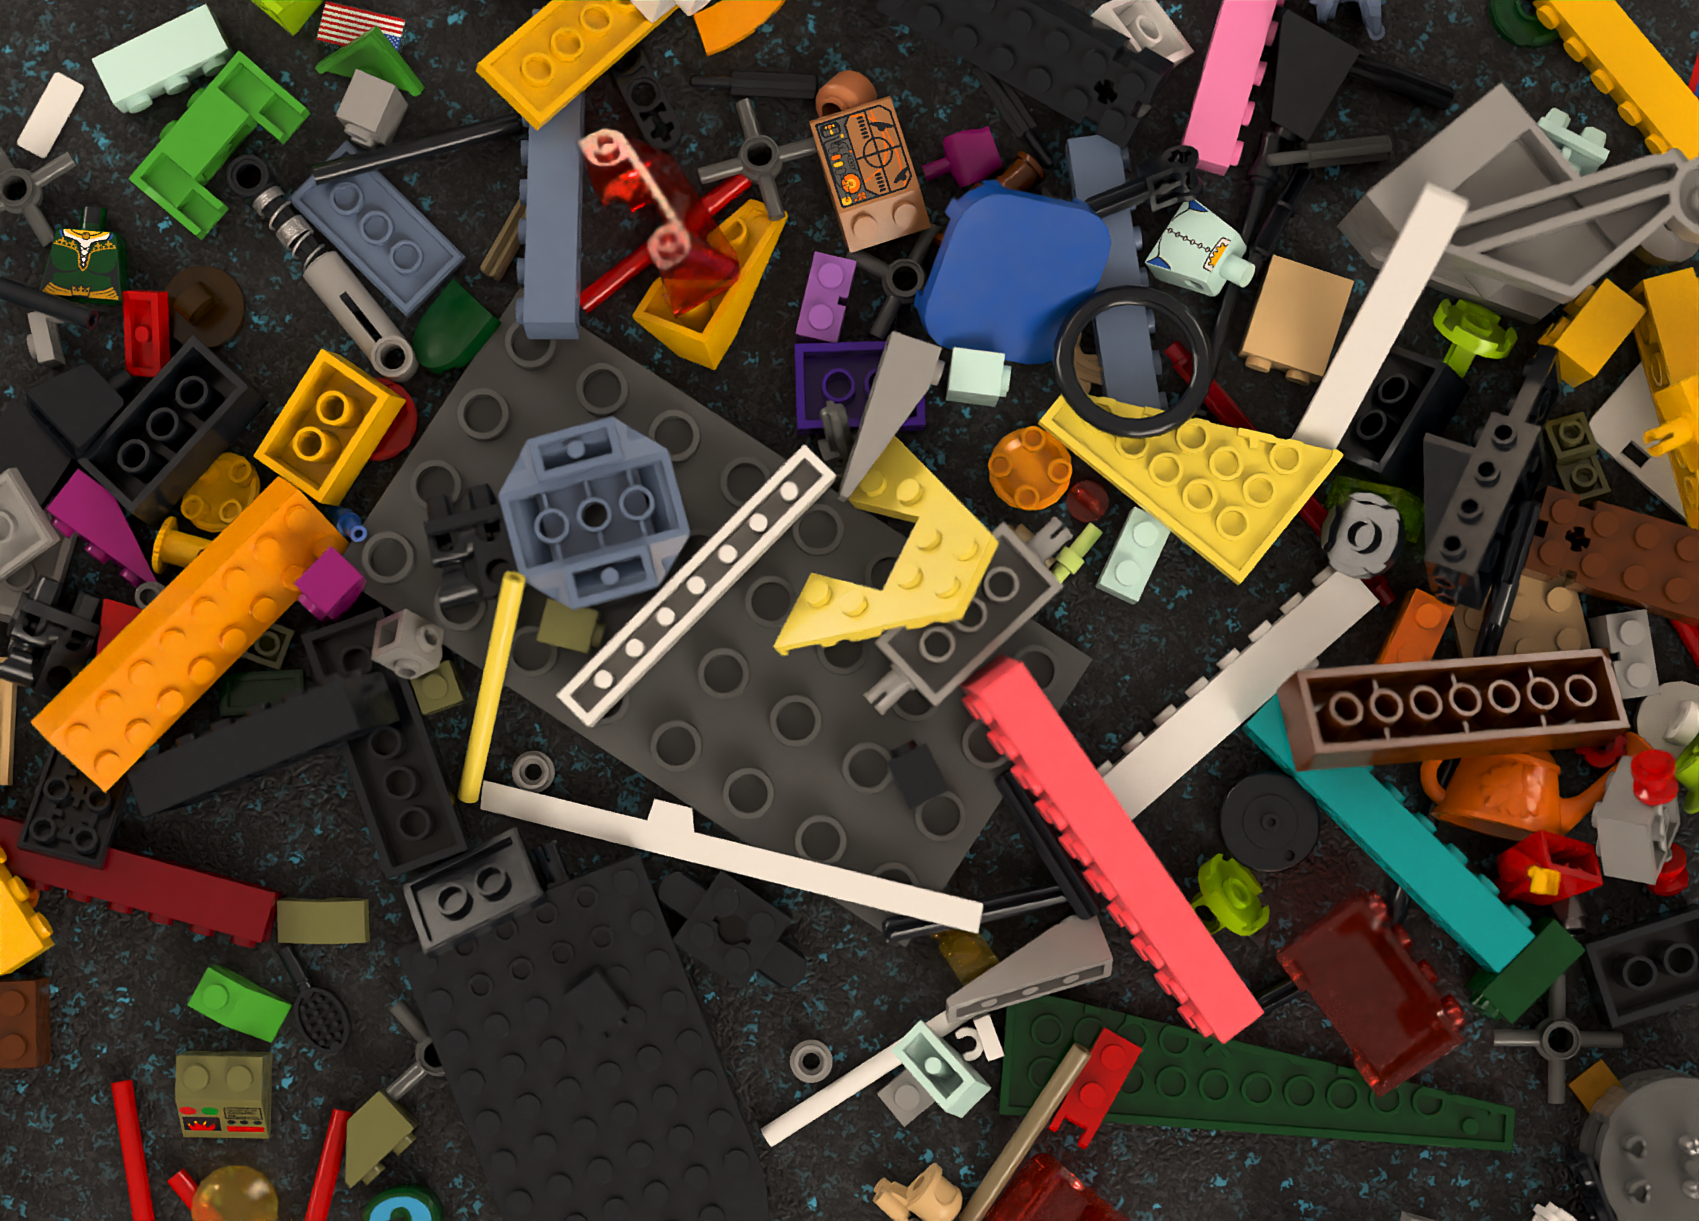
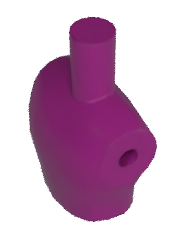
M989 126L980 129L963 130L943 138L945 157L922 165L927 182L951 173L960 188L985 180L992 173L1004 168Z

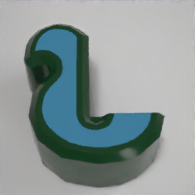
M398 1184L386 1188L370 1201L363 1211L362 1221H388L404 1217L405 1221H444V1205L434 1191L421 1184Z

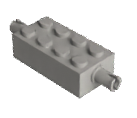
M1056 517L1051 518V521L1027 543L1021 541L1003 522L991 533L999 544L962 619L944 623L934 621L925 627L910 630L906 626L892 628L875 642V646L892 663L890 665L892 670L863 696L872 704L882 693L885 692L887 694L874 706L882 716L909 689L912 691L917 689L933 707H936L1064 587L1046 568L1047 565L1045 563L1062 545L1073 538V535L1067 528H1064L1054 539L1050 538L1063 524Z

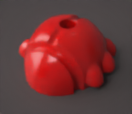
M1623 732L1605 746V750H1599V746L1575 748V752L1585 757V761L1592 767L1606 769L1615 764L1616 760L1622 758V755H1627V751L1623 747L1628 743L1626 737L1622 736Z

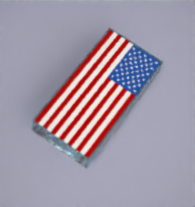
M325 0L315 41L320 45L340 49L377 25L401 56L409 22L404 18Z

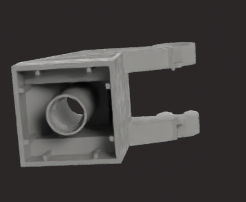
M1500 83L1367 192L1337 225V228L1369 266L1381 270L1427 182L1469 200L1465 213L1425 286L1534 325L1559 304H1566L1575 298L1630 251L1644 263L1657 267L1676 266L1692 257L1698 251L1699 156L1689 161L1681 150L1671 148L1664 154L1649 155L1581 177L1506 87Z

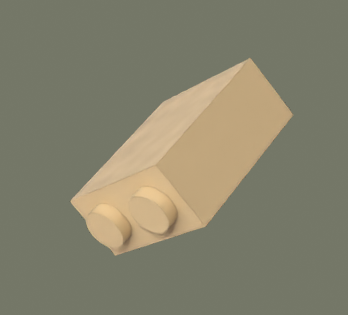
M1273 254L1270 262L1266 265L1237 357L1246 359L1245 365L1257 371L1269 372L1270 368L1285 372V378L1291 382L1307 386L1310 384V381L1317 383L1324 376L1354 281Z

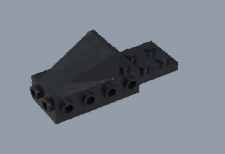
M1541 344L1536 358L1530 357L1527 360L1522 373V382L1524 384L1519 394H1512L1508 401L1505 415L1492 412L1486 426L1479 425L1473 438L1472 447L1427 432L1423 439L1426 552L1424 562L1432 595H1435L1437 600L1446 605L1457 607L1461 604L1479 611L1481 610L1492 586L1493 579L1496 577L1518 500L1520 498H1532L1546 467L1542 433L1563 389L1559 353L1556 348Z

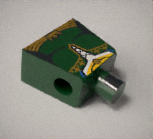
M82 206L79 229H57L42 280L41 291L72 302L123 306L122 291L130 290L126 239L118 233L105 231L107 209Z

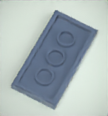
M346 140L326 161L360 152ZM378 170L318 186L312 174L288 198L407 318L467 260Z

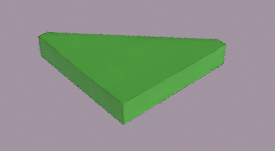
M377 25L321 60L315 67L320 74L329 72L350 78L353 77L355 70L358 69L394 84L400 90L409 91L413 96H418L425 88Z

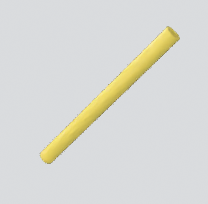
M516 572L505 573L502 581L457 794L458 799L465 803L477 802L480 794L526 580L522 574Z

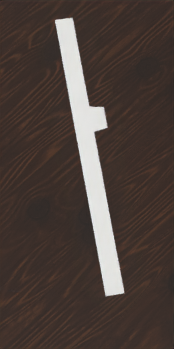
M483 780L480 807L482 810L975 933L979 931L983 903L694 832L693 811L690 807L654 799L648 820H643Z

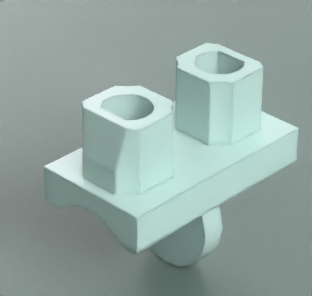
M1552 108L1545 117L1540 118L1537 125L1581 177L1595 173L1599 166L1606 161L1610 152L1604 148L1606 133L1594 127H1585L1582 133L1578 135L1567 129L1571 120L1568 114L1557 108Z

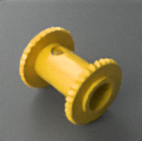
M170 516L163 522L157 534L153 547L152 569L155 573L162 574L168 564L186 568L213 540L178 531V519Z

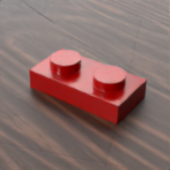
M135 289L122 291L126 371L131 376L155 377L170 361L168 291Z

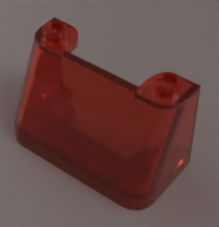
M614 129L598 130L577 142L593 191L603 207L610 204V200H619L626 203L631 212H634L642 206L651 203L665 224L650 237L648 251L662 280L665 290L663 294L664 301L675 319L727 290L738 281L741 275V266L737 253L675 159L668 152Z

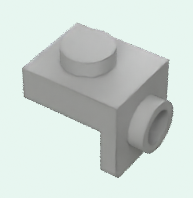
M36 311L27 313L32 333L27 335V345L32 358L37 359L38 363L48 368L66 365L57 324L64 321Z

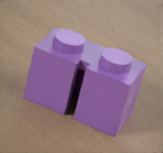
M815 251L796 328V341L802 343L839 342L846 315V306H848L856 273V261Z

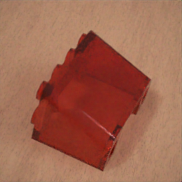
M1360 887L1278 950L1276 958L1301 992L1306 989L1353 1052V1064L1377 1097L1380 1098L1464 1042L1463 1026L1467 1023L1463 1017L1465 1012L1451 993L1444 996L1435 984L1439 980V976L1426 958L1418 961L1409 949L1414 945V942L1400 923L1394 927L1391 925L1386 912L1389 909L1375 889L1367 892L1365 888Z

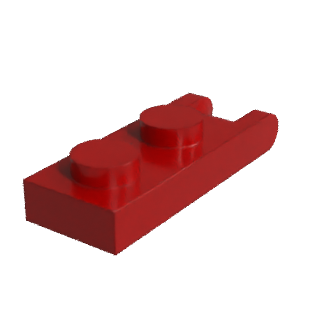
M1103 1026L1090 1049L1092 1053L1091 1058L1059 1104L1047 1129L1055 1133L1065 1118L1084 1129V1132L1079 1137L1077 1146L1085 1150L1142 1048Z

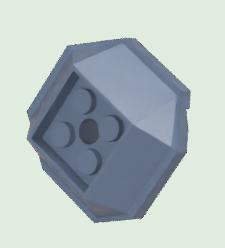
M614 417L527 439L518 460L498 494L518 572L525 577L527 584L573 610L659 588L691 536L668 449ZM596 504L604 506L607 510V519L604 524L599 527L587 526L584 521L586 510Z

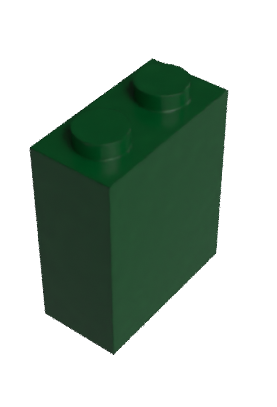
M1534 915L1530 919L1532 924L1528 929L1535 937L1499 973L1485 971L1481 968L1463 986L1472 995L1467 1001L1484 1018L1489 1017L1494 1022L1500 1019L1513 1024L1583 954L1585 949L1555 919Z

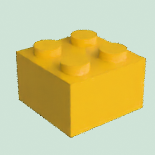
M1606 278L1595 286L1590 284L1575 298L1567 302L1562 309L1567 313L1566 317L1562 316L1556 324L1551 323L1539 337L1537 343L1558 349L1561 379L1574 388L1596 376L1646 313L1647 309Z

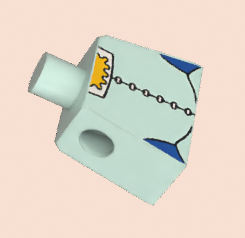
M1195 199L1183 202L1145 261L1156 279L1212 297L1219 294L1227 280L1240 287L1247 286L1255 272V265L1242 259L1247 247L1239 233Z

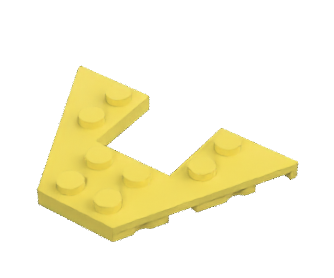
M895 435L848 499L856 509L916 523L883 590L880 591L811 573L773 646L780 655H789V650L815 644H821L824 648L833 646L843 639L853 642L881 636L882 630L906 626L910 630L925 627L934 621L944 623L963 618L999 543L983 524Z

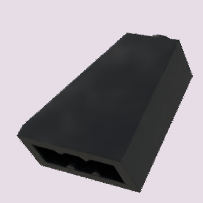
M1289 9L1284 10L1280 19L1270 120L1277 123L1274 129L1275 133L1296 143L1299 136L1307 141L1310 139L1361 51Z

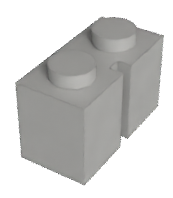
M356 69L336 117L344 125V132L352 136L351 141L371 150L375 149L376 146L383 147L392 143L408 103L396 85Z
M1647 609L1588 618L1593 649L1608 648L1609 654L1617 652L1618 661L1612 662L1622 699L1660 694Z

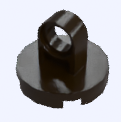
M205 265L187 268L175 275L164 289V291H168L169 333L183 345L194 335L210 349H220L233 341L244 327L246 311L245 294L237 281L221 269Z

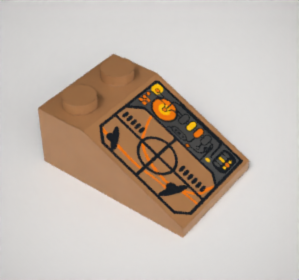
M890 96L809 121L842 237L850 253L931 228L921 189Z

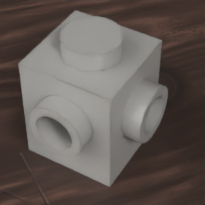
M403 609L377 621L371 659L393 670L399 677L410 680L439 667L443 655L444 629L407 609Z

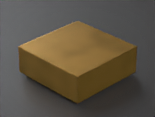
M1598 1058L1566 1083L1588 1114H1591L1590 1109L1596 1100L1602 1098L1606 1094V1090L1613 1084L1624 1088L1601 1058Z

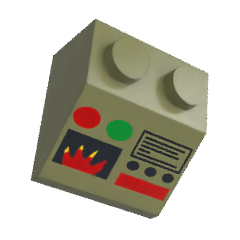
M186 1051L176 1055L175 1101L183 1137L269 1139L271 1133L273 1052Z

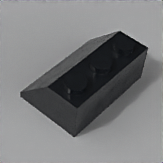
M1392 345L1336 448L1344 454L1339 462L1376 484L1406 495L1424 465L1423 439L1426 432L1441 437L1470 386L1448 364Z

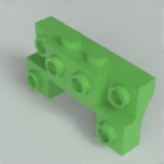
M239 50L206 89L200 88L191 96L187 103L188 110L178 121L173 120L165 126L159 136L161 141L128 178L200 240L204 239L229 209L205 189L204 186L253 129L259 124L284 145L311 114L304 105Z

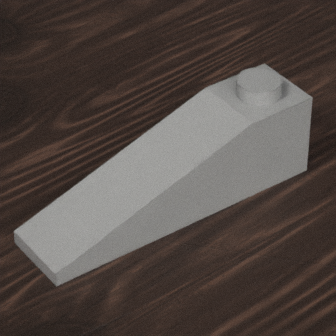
M894 331L887 337L836 500L844 502L850 497L927 392L930 384L938 385L945 361L938 359L942 347Z
M1077 914L1063 919L1060 924L1053 926L946 999V1019L948 1024L1111 976L1113 956L1097 915L1088 920H1081Z

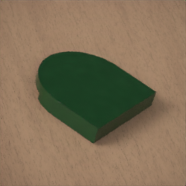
M452 279L423 315L416 328L413 339L415 357L420 364L436 374H442L445 370L453 367L459 369L473 359L502 322L463 285Z

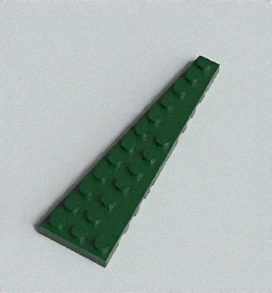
M1050 994L1007 1006L1005 1010L1004 1056H1002L998 1112L1001 1115L1026 1116L1073 1044L1078 1043L1090 1051L1104 1026L1141 1047L1142 1051L1102 1122L1513 1152L1515 1108L1235 1039H1230L1222 1044L1212 1036L1204 1038L1198 1030Z

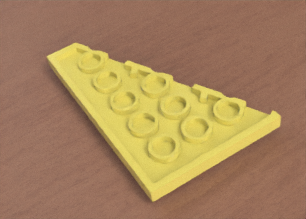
M1062 394L1038 422L1048 433L1237 585L1241 584L1344 456L1337 449L1329 450L1303 444L1302 441L1276 438L1274 435L1214 424L1210 423L1209 420L1190 418L1179 428L1161 436L1144 439L1116 437L1099 431L1082 420L1066 403ZM1087 394L1096 405L1120 417L1139 419L1155 416L1165 411L1147 406L1145 408L1117 402L1116 399L1095 397Z

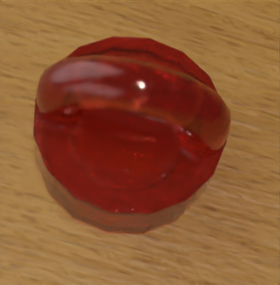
M1084 480L1076 483L1071 487L1066 496L1068 513L1073 519L1082 523L1097 521L1108 508L1109 499L1107 492L1102 485L1095 481Z

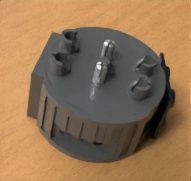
M1647 1069L1630 1073L1617 1079L1624 1088L1613 1084L1606 1090V1094L1602 1098L1596 1100L1590 1109L1591 1114H1588L1582 1128L1579 1150L1570 1145L1565 1147L1570 1158L1565 1160V1166L1575 1185L1580 1183L1586 1198L1581 1201V1206L1587 1220L1699 1221V1078L1675 1070Z

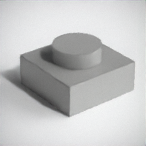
M907 1068L877 1092V1095L904 1127L935 1102V1099Z

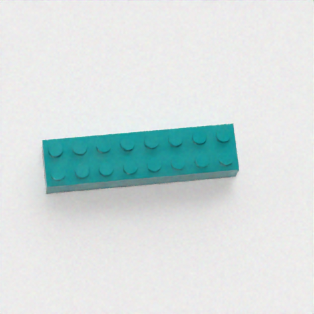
M1277 693L1240 728L1284 773L1293 776L1316 799L1318 806L1485 971L1499 973L1535 937L1528 929L1532 924L1529 918L1516 906L1512 905L1509 907L1506 904L1503 905L1496 898L1500 893L1499 889L1483 874L1479 876L1473 875L1464 866L1468 859L1459 849L1450 842L1447 845L1445 843L1441 844L1432 835L1437 830L1436 827L1420 812L1411 814L1401 804L1405 797L1396 787L1388 781L1379 783L1370 774L1374 769L1373 765L1296 772Z

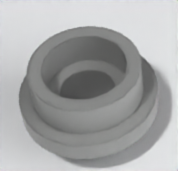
M528 751L521 754L515 760L512 768V777L520 789L539 793L546 790L552 784L555 777V767L552 760L546 754L539 751ZM531 764L539 765L542 770V774L537 780L529 779L526 774V770Z
M809 1039L800 1042L793 1049L790 1056L792 1072L798 1079L807 1083L823 1080L832 1068V1054L829 1048L818 1040ZM808 1053H815L820 1059L819 1065L815 1068H807L803 1063L804 1056Z

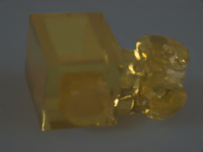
M956 928L929 934L933 940L937 938L941 943L944 942L938 949L964 987L1000 963L979 931L975 933Z

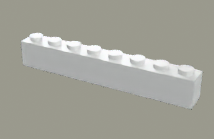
M803 445L557 696L588 727H593L836 481V475L810 449Z
M1330 564L1311 580L1315 587L1304 597L1299 592L1293 595L1279 608L1284 615L1271 625L1268 620L1261 623L1248 635L1252 643L1241 653L1236 648L1232 649L1216 663L1221 669L1209 681L1204 676L1200 677L1184 692L1189 698L1177 709L1173 704L1167 706L1153 719L1157 727L1144 737L1141 732H1138L1121 747L1125 753L1123 757L1113 765L1109 760H1106L1096 769L1131 821L1277 693L1276 690L1295 671L1303 670L1380 602L1360 579L1347 576L1335 570Z

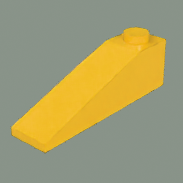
M749 199L714 230L713 238L699 250L691 249L684 255V263L667 276L663 273L652 283L632 315L634 320L679 357L715 370L736 337L788 218L787 211H784L785 217L783 219L769 221L765 204Z

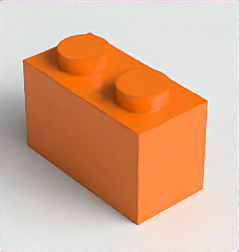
M1417 588L1407 591L1373 665L1431 661L1455 607L1446 605L1434 596Z

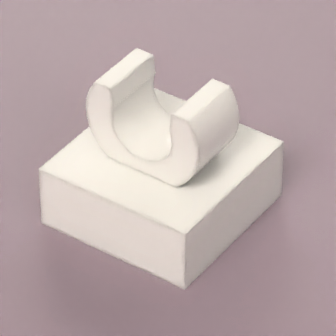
M988 1012L972 1018L975 1028L966 1026L955 1032L957 1039L972 1036L976 1040L975 1048L963 1053L966 1061L977 1059L983 1050L988 1061L1004 1056Z

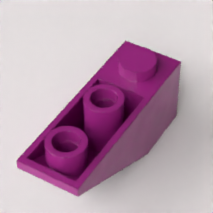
M77 469L46 509V514L52 517L50 523L53 528L68 539L75 534L85 541L87 545L84 550L102 564H105L109 559L123 569L119 576L133 587L138 588L141 584L148 581L156 582L116 498L102 485L80 469Z
M330 546L294 584L302 591L297 599L323 624L327 625L331 620L337 623L348 618L367 580Z

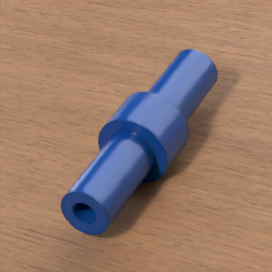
M332 505L328 509V517L342 536L350 537L355 542H361L366 538L367 530L362 525L360 517L354 511L343 508L341 505Z

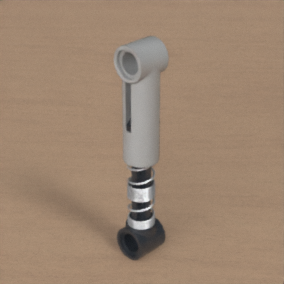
M250 154L235 158L227 171V181L231 189L250 208H254L258 215L265 216L268 219L269 228L277 231L276 237H278V240L282 242V245L287 250H292L293 258L300 259L304 264L303 278L372 363L375 370L386 379L395 383L411 379L419 366L413 347L336 251L326 252L323 249L325 244L320 245L314 238V230L308 225V222L304 220L302 215H296L290 208L289 204L291 201L286 202L283 199L284 193L280 190V184L276 180L274 172L257 156ZM260 171L261 180L259 184L253 188H244L243 180L247 173ZM358 310L363 312L382 336L381 339L376 341L357 318L355 313ZM394 349L403 350L405 353L404 363L397 369H388L385 365L387 354Z

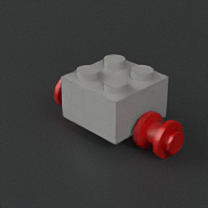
M1650 749L1638 753L1635 757L1622 755L1616 771H1610L1608 774L1603 801L1596 802L1592 813V826L1598 830L1596 855L1602 859L1604 875L1645 883L1650 892L1659 896L1679 894L1687 887L1689 882L1688 871L1685 868L1687 863L1686 853L1681 846L1672 843L1680 825L1677 797L1678 781L1675 777V759L1666 751Z

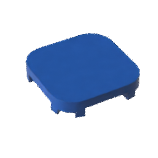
M982 180L983 186L970 190L958 201L952 198L945 210L950 221L924 291L916 290L914 305L918 310L921 324L940 346L950 350L956 347L1005 354L1004 360L1023 364H1044L1053 360L1054 342L1064 319L1076 305L1096 291L1109 257L1111 247L1109 229L1088 203L1075 197L1072 202L1004 188L999 181Z

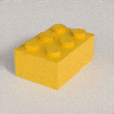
M321 349L253 457L319 503L339 506L406 400L343 356Z

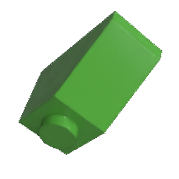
M217 964L207 968L187 1006L226 1027L272 1043L293 1004L226 967Z

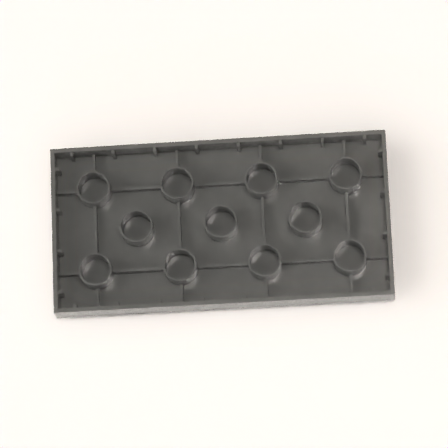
M520 287L500 317L501 325L474 356L365 520L363 526L367 530L366 538L361 542L352 540L342 555L367 580L362 591L395 613L407 609L444 629L442 644L484 671L499 599L490 601L484 596L476 559H471L465 563L468 573L467 578L482 592L484 601L450 610L442 608L438 594L443 583V569L435 568L432 564L423 522L429 521L427 498L441 494H451L457 514L471 510L466 489L488 483L498 503H500L498 494L518 460L527 439L609 417L616 418L668 449L691 536L659 588L585 607L602 613L600 621L607 623L602 645L600 648L593 647L591 655L536 641L547 598L555 599L526 583L528 592L522 594L503 684L752 847L941 893L1003 798L994 779L1002 772L1011 769L1015 764L1005 754L1000 755L986 737V734L991 730L980 718L975 720L961 701L966 694L959 685L936 707H933L917 689L914 691L909 689L885 711L883 716L874 708L887 694L885 692L882 693L872 704L863 694L872 689L892 670L890 667L892 663L875 646V642L889 629L882 630L881 636L853 642L843 639L829 647L823 648L821 644L791 649L789 650V655L785 656L780 655L773 647L811 573L882 591L908 538L868 512L856 509L848 499L844 502L836 500L837 492L831 488H828L593 727H588L557 696L788 460L580 325L579 339H527L524 325L517 324L516 299L524 298V288ZM599 504L590 506L584 514V521L589 527H599L607 519L606 508ZM1029 618L963 681L1002 654L1023 663L1058 714L1093 659ZM915 740L918 747L927 743L950 791L910 810L887 762L894 759L891 750ZM828 896L881 932H883L882 922L886 918L902 915ZM911 939L897 942L906 947Z

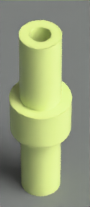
M1092 523L1086 526L1069 548L1065 546L1056 556L1057 563L1050 572L1061 584L1070 573L1074 575L1085 562L1082 558L1103 534Z

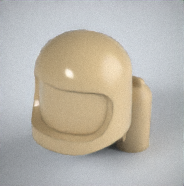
M937 1163L931 1164L909 1187L895 1181L891 1183L886 1178H882L874 1188L876 1195L873 1198V1202L894 1221H908L911 1215L909 1211H912L923 1221H952L961 1210L963 1200L961 1190L942 1176V1168Z

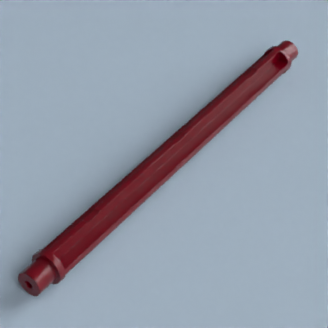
M1177 339L1163 352L1173 363L1172 368L1189 385L1193 365L1191 350L1188 352ZM1213 378L1207 398L1204 401L1205 405L1223 426L1258 431ZM1312 494L1298 513L1321 539L1322 525L1329 512ZM1382 574L1371 579H1360L1380 601L1379 604L1382 608L1389 605L1397 597L1387 585L1389 581Z

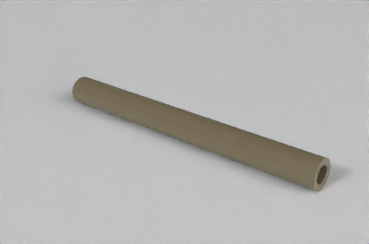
M1078 1043L1073 1044L959 1215L961 1221H982L1091 1058L1092 1053L1087 1048Z

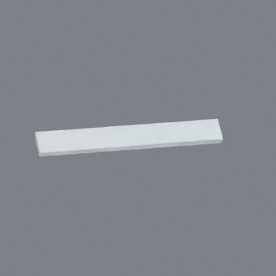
M1427 182L1291 439L1329 450L1337 448L1465 213L1469 200Z

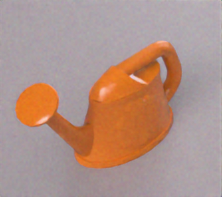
M1632 732L1624 733L1628 743L1624 747L1627 751L1626 756L1635 757L1642 751L1654 749L1641 736ZM1549 751L1461 758L1446 789L1439 784L1437 779V770L1444 759L1423 761L1420 766V782L1425 794L1437 804L1431 811V816L1475 833L1519 843L1539 830L1561 836L1569 833L1594 808L1596 802L1603 800L1608 774L1610 771H1616L1621 758L1590 787L1571 798L1559 797L1558 775H1560L1561 768L1557 765Z

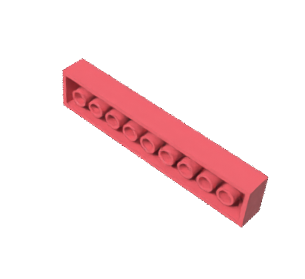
M1000 654L959 684L966 694L961 701L975 720L980 718L991 731L986 734V737L1000 755L1005 754L1015 764L1010 769L1012 775L1024 790L1029 788L1038 797L1039 801L1034 804L1036 809L1049 825L1053 823L1063 833L1058 838L1059 842L1071 858L1075 859L1077 857L1086 866L1087 870L1082 873L1084 878L1096 893L1101 892L1111 902L1106 909L1121 928L1125 926L1135 936L1130 940L1131 945L1145 962L1149 960L1158 970L1154 974V978L1166 994H1173L1177 1001L1182 1004L1177 1010L1191 1029L1196 1028L1204 1038L1212 1036L1224 1044L1264 1014L1257 1001L1023 663Z

